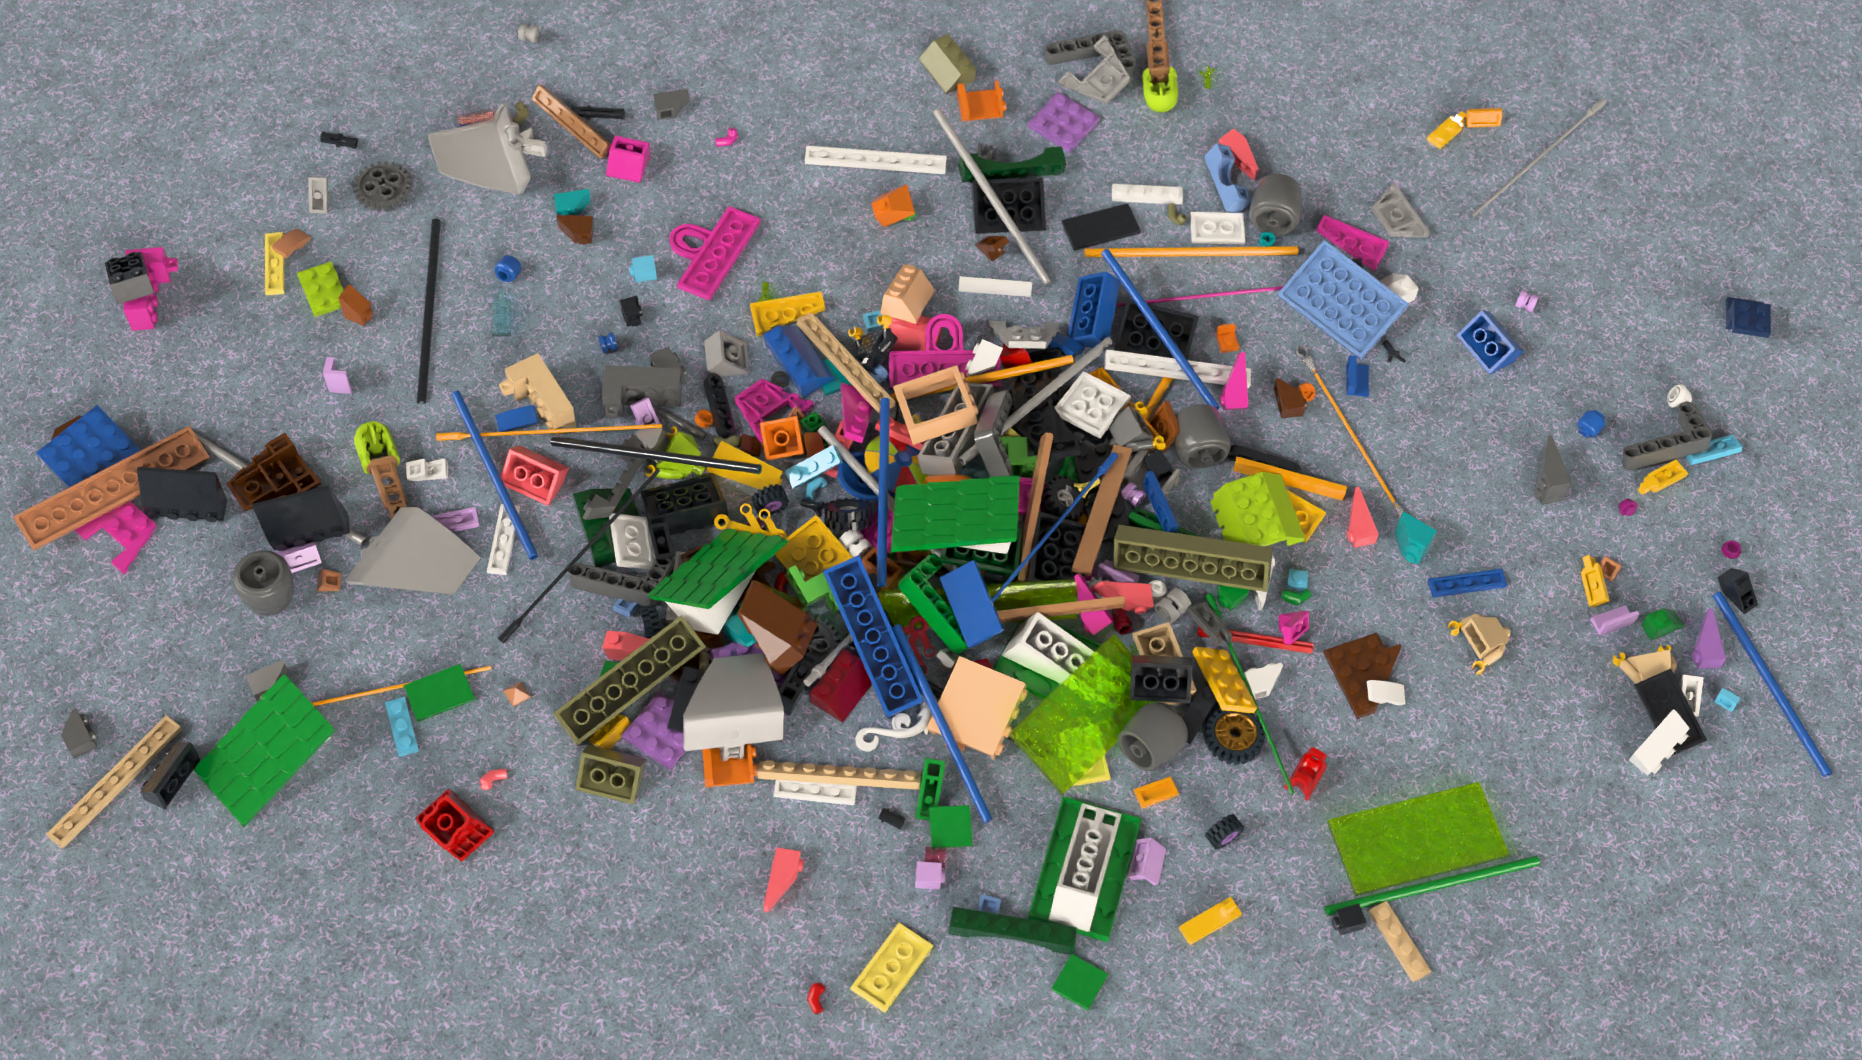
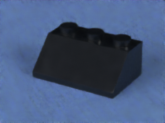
M1132 654L1130 700L1190 703L1192 658Z
M176 742L173 747L168 749L164 760L155 767L153 775L142 785L140 793L144 800L164 810L167 808L201 761L192 743Z

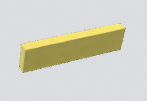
M284 232L265 234L266 295L284 294V257L273 251L271 247L278 239L284 236Z

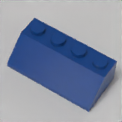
M1107 271L1079 277L1067 337L1072 338L1082 346L1094 348L1106 337H1110L1120 280Z
M778 325L763 334L766 346L803 398L820 389L823 385L835 380L833 374L797 326Z

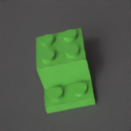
M1001 436V442L1012 466L1011 476L1033 478L1037 455L1027 456V437Z
M796 565L787 570L785 576L797 598L804 605L809 607L825 598L833 614L840 612L824 573L805 582L804 579L806 577L801 568L797 569Z

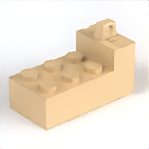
M539 353L505 368L506 380L499 384V388L504 396L513 394L517 402L529 397L532 405H537V412L540 418L546 419L547 422L545 424L548 430L576 427L573 406Z

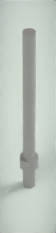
M850 634L821 664H817L811 670L812 673L804 680L806 686H810L817 678H821L843 649H846L853 642Z

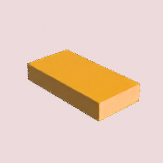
M1502 108L1467 109L1466 127L1501 126L1503 110Z
M1171 776L1134 789V794L1142 809L1179 795Z

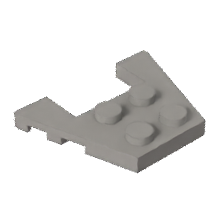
M1104 35L1094 45V49L1105 59L1082 82L1068 71L1058 81V84L1107 105L1130 82V77Z
M989 321V329H994V334L999 335L1000 340L1008 348L1046 349L1052 341V337H1055L1056 332L1060 330V322H1044V329H1041L1038 326H1031L1030 328L1012 326L1011 328H1006V321Z

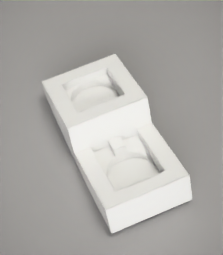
M444 458L427 462L425 459L406 462L407 480L448 478V461Z
M1367 681L1370 701L1380 704L1386 702L1395 705L1405 704L1404 685L1387 681Z

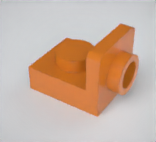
M1223 324L1217 327L1215 336L1221 353L1239 351V344L1235 335V324Z

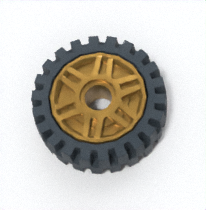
M1220 708L1219 711L1216 710L1210 717L1205 730V743L1208 745V750L1212 751L1214 757L1218 756L1221 762L1225 760L1227 761L1226 764L1230 765L1231 762L1234 765H1239L1241 762L1245 764L1248 760L1252 761L1260 753L1265 740V732L1258 715L1254 716V713L1226 711ZM1231 733H1236L1239 737H1234Z

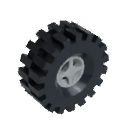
M1063 475L1053 477L1044 484L1040 502L1042 509L1040 510L1047 514L1061 517L1081 493L1078 487H1074L1076 481L1074 479L1070 481V477L1066 476L1064 478ZM1081 498L1064 519L1076 521L1086 510V499Z
M844 498L843 500H832L824 505V524L830 530L836 529L839 532L841 530H844V532L852 530L853 532L858 529L864 530V528H869L873 523L872 503H869L867 500Z

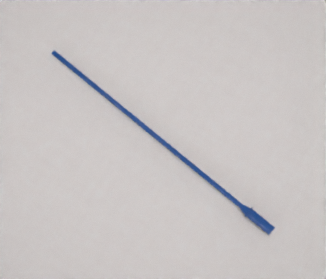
M1112 452L1105 462L1098 467V472L993 596V603L1099 476L1106 474V471L1118 458L1115 452Z

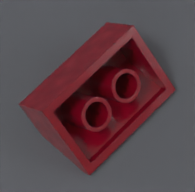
M843 649L810 692V703L843 723L872 685L862 660Z

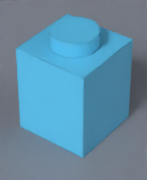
M653 255L632 258V266H629L630 276H634L635 282L657 279Z

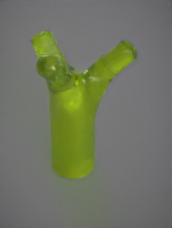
M1207 66L1206 73L1201 70L1199 71V74L1204 78L1205 89H1211V77L1215 71V68L1210 70V66Z
M768 282L762 283V293L757 302L766 299L772 300L769 295Z

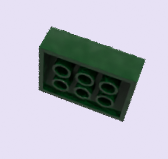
M613 488L589 489L573 494L575 507L587 544L608 523L609 517L585 520L583 516L586 511L583 508L588 499L592 501L596 494L607 500L609 495H614L612 493ZM627 488L613 514H616L632 497L630 488ZM633 500L621 514L639 516L635 501ZM611 526L589 548L595 567L616 562Z
M1017 528L1016 542H1011L1007 554L964 547L941 548L940 563L963 566L974 560L979 570L1011 576L1019 567L1022 528Z

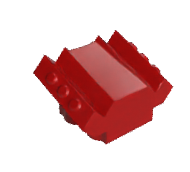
M449 788L415 817L420 827L438 845L461 862L495 832L482 817L476 814L467 803Z

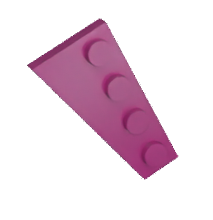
M1326 215L1323 216L1316 232L1354 258L1362 259L1363 264L1373 271H1376L1390 243Z
M842 383L840 392L842 393L841 403H843L844 437L862 443L873 407L855 387Z

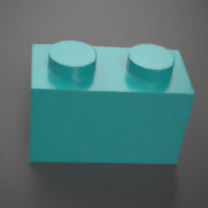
M1404 511L1399 519L1395 535L1401 555L1408 562L1419 565L1430 549L1437 530Z

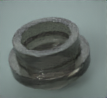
M776 371L771 377V383L785 388L789 384V376L784 371Z

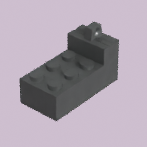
M605 365L602 403L606 418L623 417L625 404L630 406L646 397L649 398L653 408L657 406H666L667 408L681 407L682 380L680 368Z

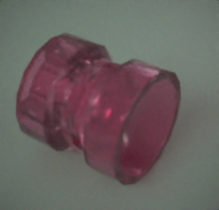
M926 846L925 862L942 863V868H945L946 848L940 847L936 850L931 846Z

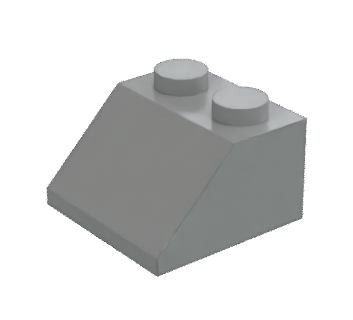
M722 331L716 332L704 341L708 372L715 373L720 377L750 373L746 342Z

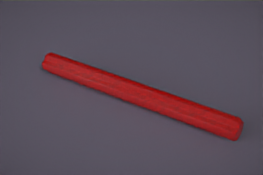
M1198 626L1197 635L1200 637L1210 638L1200 628V626ZM1228 629L1232 635V642L1309 654L1313 652L1314 644L1308 641L1296 640L1291 645L1284 644V638Z

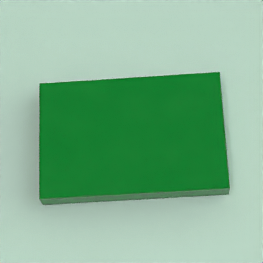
M461 664L403 685L417 722L475 700Z

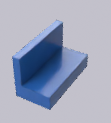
M1349 355L1346 364V395L1369 397V365L1357 364V356Z

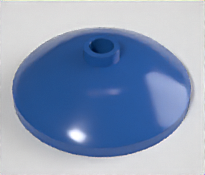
M865 452L851 453L863 466ZM842 459L843 463L839 464L837 469L838 479L842 487L858 499L867 501L878 500L876 493Z

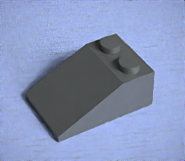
M1552 435L1548 436L1539 455L1534 495L1537 500L1539 499L1541 505L1563 501L1571 485V480Z

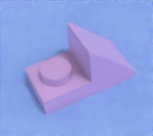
M646 397L630 405L636 418L634 420L636 425H650L653 422L660 424L649 398Z

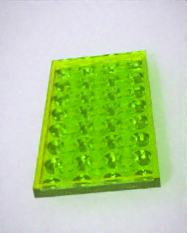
M1115 633L1008 734L1061 795L1065 794L1118 742V736L1129 720L1144 705L1154 702L1130 700L1132 653Z
M1480 782L1328 819L1327 821L1355 896L1509 856V851Z

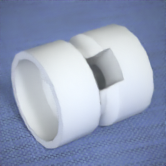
M849 530L838 540L852 557L859 555L861 560L874 548L859 530L853 532Z

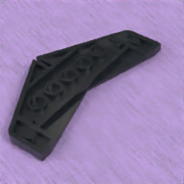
M1060 348L1031 352L1029 357L1032 363L1062 357ZM1060 367L1014 376L1007 389L1012 397V407L1008 417L1059 376ZM1055 392L1011 427L1021 437H1027V443L1037 452L1041 436L1046 432L1053 434L1049 460L1081 455L1078 441L1072 436L1052 405Z

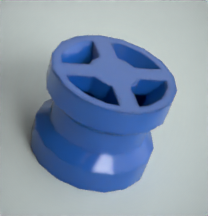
M613 332L609 333L608 336H598L603 354L607 353L608 350H618Z

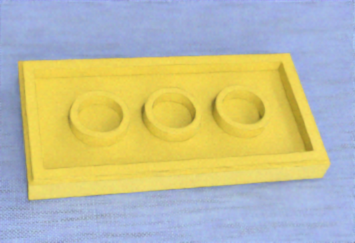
M898 923L851 986V990L883 1012H886L929 954L933 945L901 923Z

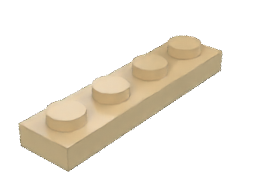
M1385 901L1369 909L1368 913L1411 981L1415 982L1430 974L1432 971L1388 902Z

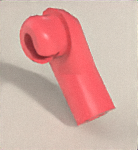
M507 769L488 771L480 778L479 783L482 790L491 789V782L494 780L507 779Z

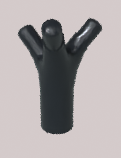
M1388 340L1382 343L1388 352L1387 362L1391 363L1392 357L1397 358L1403 363L1406 362L1399 355L1400 352L1396 351Z
M802 499L800 505L812 509L818 517H821L819 509H823L825 504L824 502L818 503Z

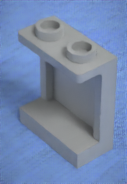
M1148 449L1141 450L1136 454L1127 466L1122 481L1126 485L1133 482L1137 489L1144 492L1146 491L1143 487V482L1148 471L1145 467L1144 458L1149 453ZM1178 468L1175 472L1172 471V475L1158 482L1166 500L1171 493L1170 489L1177 487L1181 480L1179 477L1181 470Z

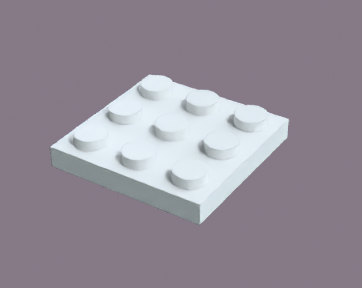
M1083 371L1055 406V409L1061 419L1101 438L1114 422L1118 412L1123 410L1131 400V395Z

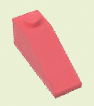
M1232 129L1219 139L1218 144L1230 146L1235 158L1234 164L1251 179L1256 180L1259 168L1249 144L1241 133Z
M1356 487L1353 493L1347 539L1349 542H1352L1354 548L1376 543L1379 535L1360 487Z
M1101 581L1092 586V591L1104 598L1124 596L1125 608L1122 609L1126 611L1144 614L1147 612L1146 610L1154 607L1151 584Z
M607 631L602 648L608 659L623 660L649 639L627 632Z
M776 847L764 901V912H769L796 880L798 871H803L804 860L801 859L800 851Z

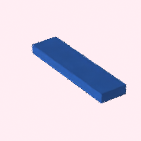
M1147 471L1143 487L1161 527L1165 532L1176 533L1178 524L1153 471Z
M1503 569L1428 579L1433 598L1507 587Z

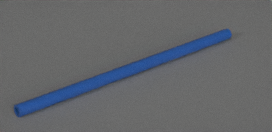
M1105 249L1102 251L1101 255L1206 404L1218 410L1220 408L1219 404L1110 250Z
M454 391L451 396L529 560H535L538 558L537 551L460 391Z
M882 398L880 407L876 584L878 587L886 586L889 398Z
M1722 592L1715 593L1713 595L1714 600L1823 778L1826 775H1831V769Z
M896 625L892 627L897 642L983 823H988L993 818L901 625Z

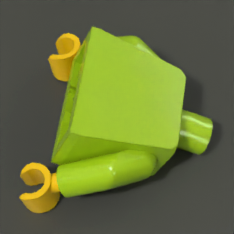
M675 426L671 427L673 434L667 432L668 439L671 441L665 452L693 456L701 455L692 436L681 431L678 432ZM660 461L656 466L660 472L655 477L682 479L691 472L701 476L705 467ZM653 465L647 466L649 470H653L652 473H645L648 478L656 471Z

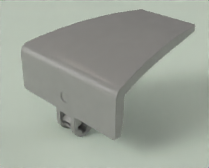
M763 653L714 658L700 680L683 715V748L685 751L719 747L721 760L727 761L730 758L743 759L744 744L783 739V704L769 665L764 660L765 656Z

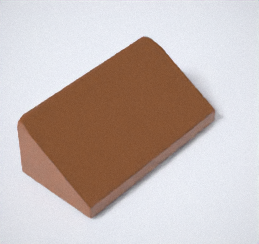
M818 432L803 433L806 459L824 450L822 436Z

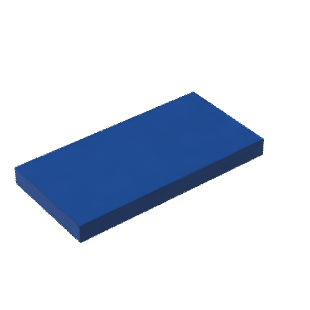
M973 560L940 578L969 648L1005 631L976 561Z

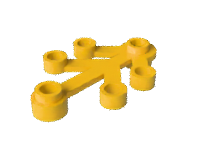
M748 503L741 505L740 512L746 516L751 526L731 521L726 514H719L714 521L715 526L720 530L730 528L737 531H749L754 534L780 535L781 538H787L784 530L776 528L768 509H762L759 512V518L765 521L769 531L762 530L752 512L751 505ZM743 506H748L750 511L748 513L743 512ZM762 511H766L768 513L767 518H763L761 516ZM719 519H724L726 524L724 526L719 525Z

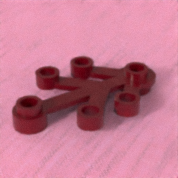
M915 616L909 621V626L902 629L905 635L911 633L908 640L920 667L924 666L926 668L924 673L926 675L928 667L923 663L916 646L918 636L924 646L923 653L926 657H933L935 655V648L931 646L926 634L928 630L927 621L922 616ZM918 622L922 624V628L919 630L915 628V624ZM927 648H931L933 650L932 655L926 654Z

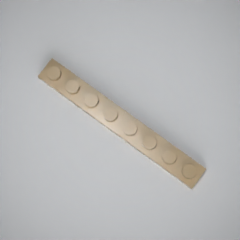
M813 313L797 319V326L879 414L882 398L890 399V409L895 407V401Z
M165 716L46 834L47 837L64 849L182 731L181 726L168 716Z
M767 760L759 762L757 778L920 790L921 772L913 770L896 771L894 769L882 770L872 767L824 766L812 763H781Z

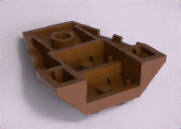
M283 433L269 441L264 446L265 449L258 456L255 455L252 458V462L246 468L243 467L226 484L243 510L248 511L253 509L252 504L312 490L321 485V482L298 454L287 434Z
M757 581L751 582L737 613L748 633L753 634L756 639L757 648L761 649L766 656L764 660L767 665L778 675H783L804 657L817 627L810 609L798 598Z

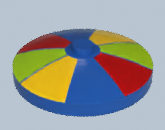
M880 435L869 443L863 456V467L878 483ZM889 436L888 493L895 497L896 487L924 484L926 476L931 474H922L917 458L921 450Z

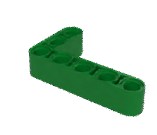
M932 553L898 581V587L954 654L961 655L969 647L966 644L954 612L927 581L943 566V563H940V557Z

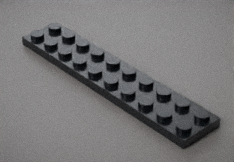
M1072 385L1062 386L1057 389L1059 401ZM1064 420L1066 427L1072 436L1076 438L1080 447L1081 455L1073 456L1079 484L1087 483L1094 478L1098 472V467L1111 454L1107 434L1105 432L1101 438H1098ZM1102 474L1101 476H1099V479H1100L1101 481H1102V478H1103V475H1104V474ZM1100 485L1091 489L1086 498H1084L1086 499L1085 505L1088 519ZM1121 489L1119 490L1102 543L1114 541L1119 525L1130 526Z

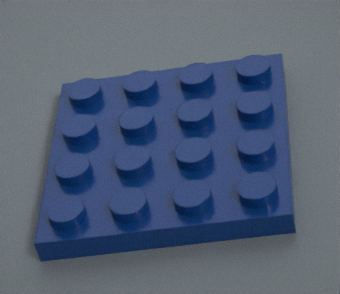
M96 405L38 450L36 455L69 488L141 451V449Z

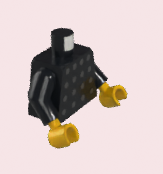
M879 315L877 317V323L883 325V328L864 335L862 339L863 330L854 326V330L849 329L848 331L849 336L856 338V356L862 362L861 366L866 371H870L874 365L884 362L898 339L892 333L891 328H889L892 319L888 315Z

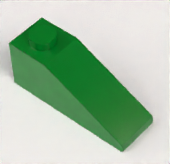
M924 757L915 819L929 821V807H938L945 760Z

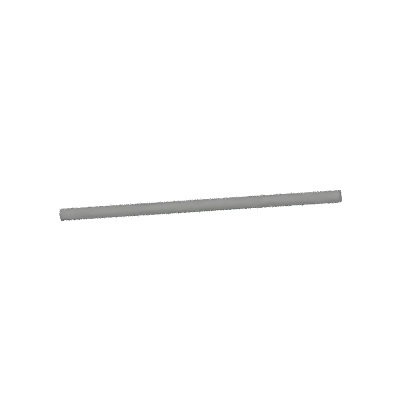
M937 108L933 111V114L1044 286L1050 284L1052 280L942 110Z
M1106 337L1010 415L1006 420L1002 434L1113 344L1112 340ZM977 445L972 446L958 458L962 465L967 464L980 453Z
M825 425L821 426L818 429V433L830 446H836L839 455L878 496L879 483ZM888 493V507L894 513L895 500ZM940 548L928 549L931 553L937 554L940 557ZM943 563V566L949 572L958 568L956 565Z
M194 432L205 450L239 471L243 467L246 468L248 466L245 462ZM351 528L349 534H344V536L360 546L367 542L366 537Z

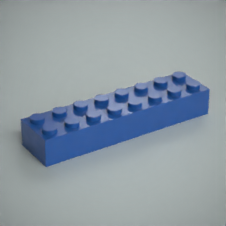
M858 555L824 570L825 578L887 719L924 703L860 556Z

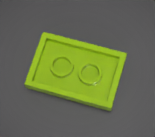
M332 261L297 273L314 317L341 309L339 296L344 289Z

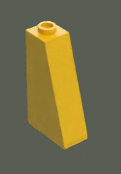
M723 441L720 442L712 458L760 464L762 466L761 473L754 474L710 467L706 469L707 472L761 490L765 486L769 487V485L774 486L778 484L779 486L783 480L780 478L783 471Z

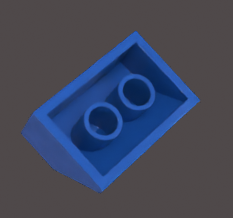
M1481 310L1456 335L1489 375L1513 363L1524 352L1493 314L1488 311Z

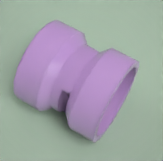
M1522 290L1515 307L1526 308L1528 312L1532 313L1539 296L1535 294L1530 295L1527 291Z
M1133 482L1127 484L1121 492L1123 499L1129 500L1130 505L1134 508L1138 507L1147 496V493L1137 489Z

